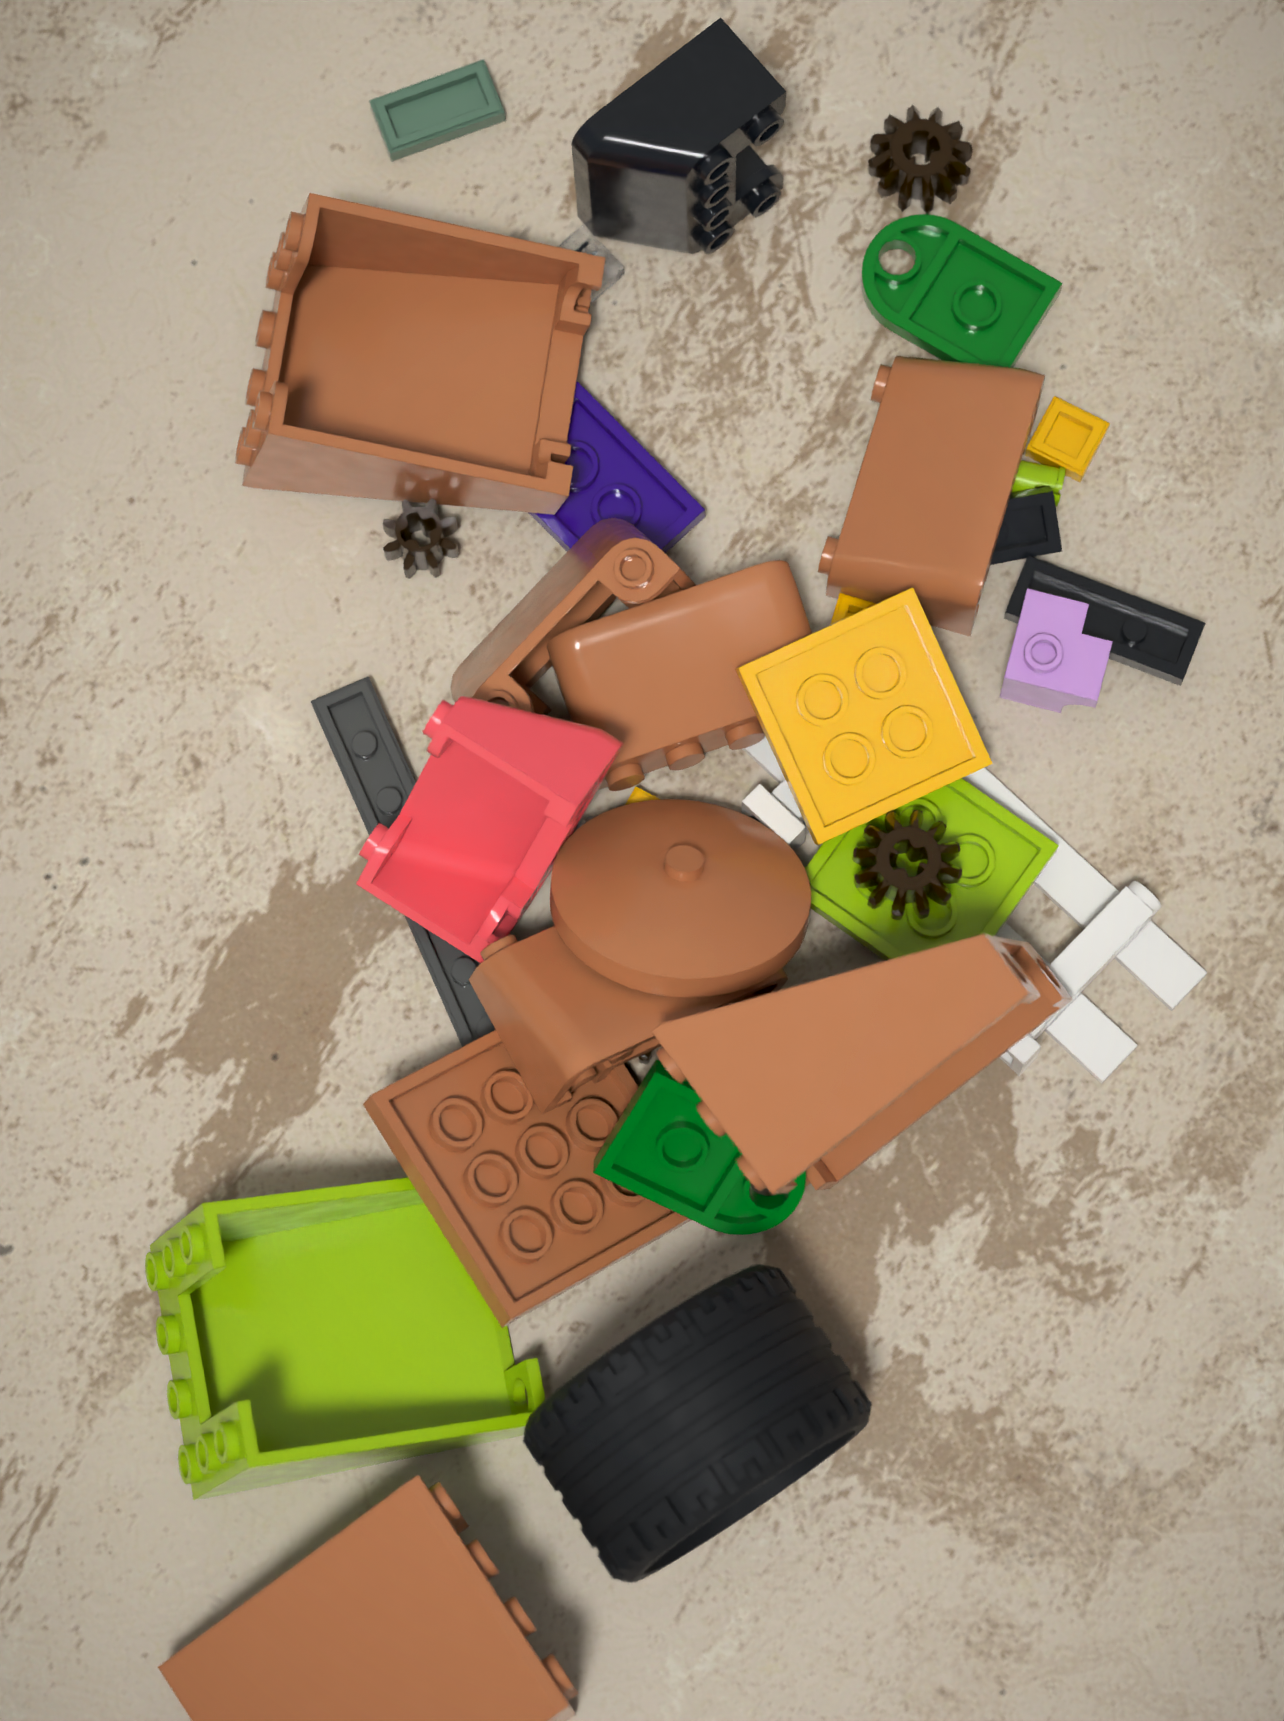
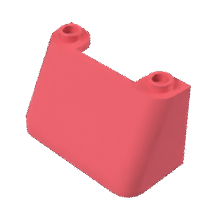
M462 695L454 705L446 700H442L427 722L423 734L432 739L427 748V752L431 755L399 816L390 828L382 823H378L363 845L359 855L368 860L356 885L477 962L482 963L484 960L480 954L481 951L493 942L509 936L536 897L553 868L558 852L566 840L573 834L624 743L599 728Z

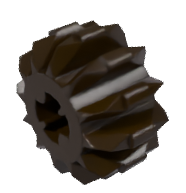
M912 105L907 109L906 123L889 114L888 118L884 120L885 134H874L870 140V150L875 156L868 160V173L872 177L881 178L877 189L881 198L899 192L898 208L902 212L910 206L912 199L920 200L921 208L927 214L933 210L934 196L951 204L956 199L957 189L955 185H965L969 181L971 169L965 163L972 158V145L970 142L959 141L963 131L959 121L941 126L943 113L939 107L930 113L928 119H920L919 111ZM914 154H923L925 155L924 162L927 163L929 161V163L926 165H917L915 164L916 157L911 156Z
M919 810L912 812L909 826L902 827L900 818L895 811L886 813L885 828L887 833L869 824L864 829L863 837L871 847H856L853 852L852 860L860 866L867 867L855 874V887L868 888L877 886L869 896L867 904L872 909H876L887 898L894 901L891 909V918L894 920L902 919L905 903H912L914 912L919 919L927 918L930 910L927 897L937 904L947 905L951 899V893L943 883H958L962 875V869L947 863L959 856L961 850L959 843L946 842L937 844L946 832V824L938 821L927 832L922 830L923 812ZM906 853L910 862L921 861L918 865L916 876L908 877L904 868L893 870L898 854Z

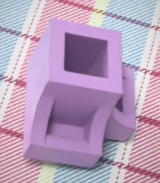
M1027 588L999 698L1061 713L1062 708L1066 705H1084L1096 708L1113 641L1082 634L1089 607L1088 603Z

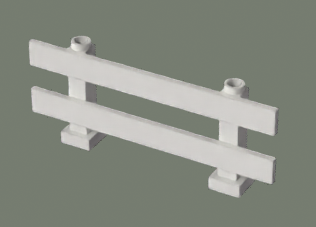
M765 736L757 744L743 750L772 776L779 785L769 793L759 784L742 801V814L770 828L795 852L805 842L806 826L803 824L804 819ZM984 767L962 779L1059 845L1057 852L1036 879L1034 885L1083 929L1051 964L1040 955L1073 1000L999 1058L1020 1076L1037 1059L1041 1045L1035 1040L1045 1031L1102 1084L1138 1045L1081 992L1115 959L1172 1011L1207 975V972L1151 921L1153 915L1161 908V904L1150 890L1141 883L1133 881L1128 887L1125 886L1119 892ZM1007 923L1003 925L996 935L997 937L1026 942Z

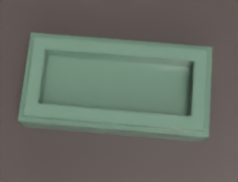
M484 59L369 100L372 114L391 162L506 121L504 109Z

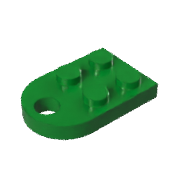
M929 214L906 216L884 227L873 238L866 250L861 275L862 293L868 309L876 320L891 332L940 360L1012 368L1059 296L1063 284L947 218ZM901 249L912 256L915 264L907 273L893 275L881 267L879 259L888 250Z
M656 1059L595 1157L593 1173L703 1226L725 1234L749 1235L760 1233L775 1227L788 1218L802 1199L806 1184V1171L794 1179L797 1186L788 1193L765 1196L754 1191L751 1183L742 1173L736 1162V1159L742 1153L727 1133L719 1137L702 1119L696 1108V1105L702 1099L687 1079L683 1083L676 1081L665 1069L661 1061Z

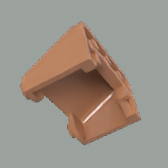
M896 356L892 367L880 365L871 395V401L880 403L841 534L839 539L827 537L818 567V573L829 575L826 596L838 599L839 594L843 593L878 603L904 590L913 588L931 626L971 636L980 605L978 602L980 601L989 573L991 559L1022 455H1024L1028 436L1031 435L1039 408L1045 375L1021 368Z
M609 518L600 520L588 529L458 666L453 674L450 687L452 698L456 702L463 695L547 716L552 709L530 688L552 666L547 644L554 637L571 628L595 621L616 598L628 608H632L696 586V584L634 525L624 519Z
M552 926L519 942L515 935H509L493 942L481 951L480 954L484 961L480 963L468 979L541 1114H544L571 1101L573 1097L568 1089L572 1084L574 1088L582 1086L591 1080L595 1084L605 1079L613 1068L661 1047L662 1045L653 1035L652 1031L662 1023L777 992L787 982L788 977L782 968L771 977L746 989L710 997H670L646 993L616 983L588 967L565 945L556 927Z

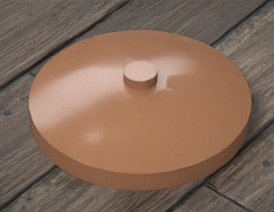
M662 799L636 802L614 808L592 818L579 827L562 845L556 856L552 868L549 899L553 923L565 945L576 957L597 973L616 983L646 993L670 997L698 998L723 995L746 989L762 982L782 969L796 954L805 938L811 907V888L807 872L794 850L779 835L759 821L715 804L681 799Z

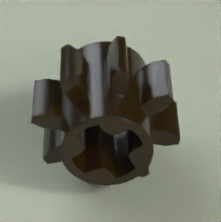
M431 499L426 507H412L407 500H403V513L397 521L384 519L382 523L384 532L388 536L397 539L383 547L385 558L389 561L401 557L404 561L403 569L406 578L410 579L416 570H429L436 578L439 576L438 564L444 556L449 558L458 557L457 545L453 541L444 538L458 530L455 517H446L440 520L435 499ZM421 530L426 538H430V543L420 547L418 542L411 538V534Z

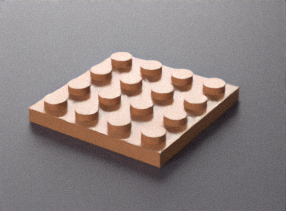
M494 1030L373 1093L363 1103V1106L503 1328L688 1223L691 1219L593 1173L595 1157L639 1088L624 1064L613 1068L605 1079L595 1084L592 1080L576 1088L572 1084L568 1089L573 1097L570 1102L541 1114L497 1031Z

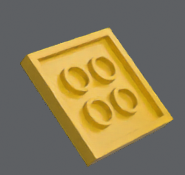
M913 588L904 590L735 668L816 845L822 844L993 764Z

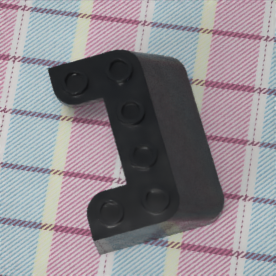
M721 17L592 115L573 137L571 146L577 215L595 237L694 254L701 250L706 254H710L729 240L734 232L732 227L749 214H752L753 217L764 214L781 197L782 192L780 190L783 189V174L775 165L767 166L749 144L753 143L755 146H760L769 141L784 124L781 114L786 106V91Z

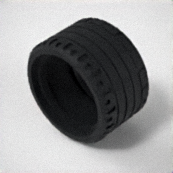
M761 1264L753 1265L720 1280L690 1297L591 1363L555 1391L529 1416L525 1426L523 1443L538 1466L542 1465L544 1467L543 1473L553 1489L560 1491L563 1496V1504L572 1518L578 1519L582 1525L580 1530L591 1547H596L599 1551L597 1556L612 1579L634 1583L683 1557L792 1485L846 1445L868 1425L872 1403L859 1383L851 1379V1371L841 1356L834 1354L831 1349V1341L821 1327H816L812 1321V1313L802 1299H797L795 1288L781 1268Z

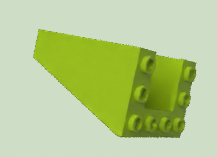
M408 1177L202 1203L150 1244L151 1252H148L145 1258L146 1278L149 1288L152 1291H158L162 1316H159L156 1321V1337L161 1353L169 1355L173 1380H170L167 1385V1401L173 1419H180L184 1445H181L178 1450V1465L183 1482L191 1484L193 1500L523 1436L529 1416L546 1400L538 1358L525 1359L516 1365L514 1364L507 1325L503 1328L501 1327ZM525 1388L528 1396V1405L526 1401Z

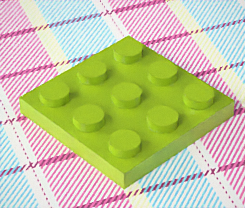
M961 778L892 810L899 816L902 827L909 826L910 816L914 810L922 811V830L927 832L938 821H942L947 826L945 834L937 844L946 842L959 843L961 848L959 856L947 863L962 869V875L958 883H943L951 893V899L947 905L937 904L927 897L930 910L927 918L919 919L914 912L912 903H905V910L901 920L891 918V909L894 901L888 898L876 909L868 906V898L877 886L868 888L855 887V874L867 867L858 865L852 860L854 848L862 846L871 847L863 837L864 829L869 824L887 833L885 828L886 814L821 845L805 867L811 888L810 908L885 961L981 934L996 936L1057 852L1059 845ZM906 853L898 854L893 870L904 868L908 877L916 876L918 865L921 861L910 862Z

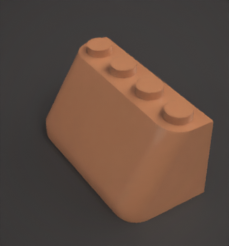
M775 560L757 564L571 628L557 635L547 644L553 671L571 722L602 729L624 743L598 790L608 787L610 791L625 790L642 782L645 779L644 774L666 766L673 771L686 769L701 762L705 758L704 753L727 745L731 750L744 749L757 744L765 738L764 731L735 668L812 633L788 562Z

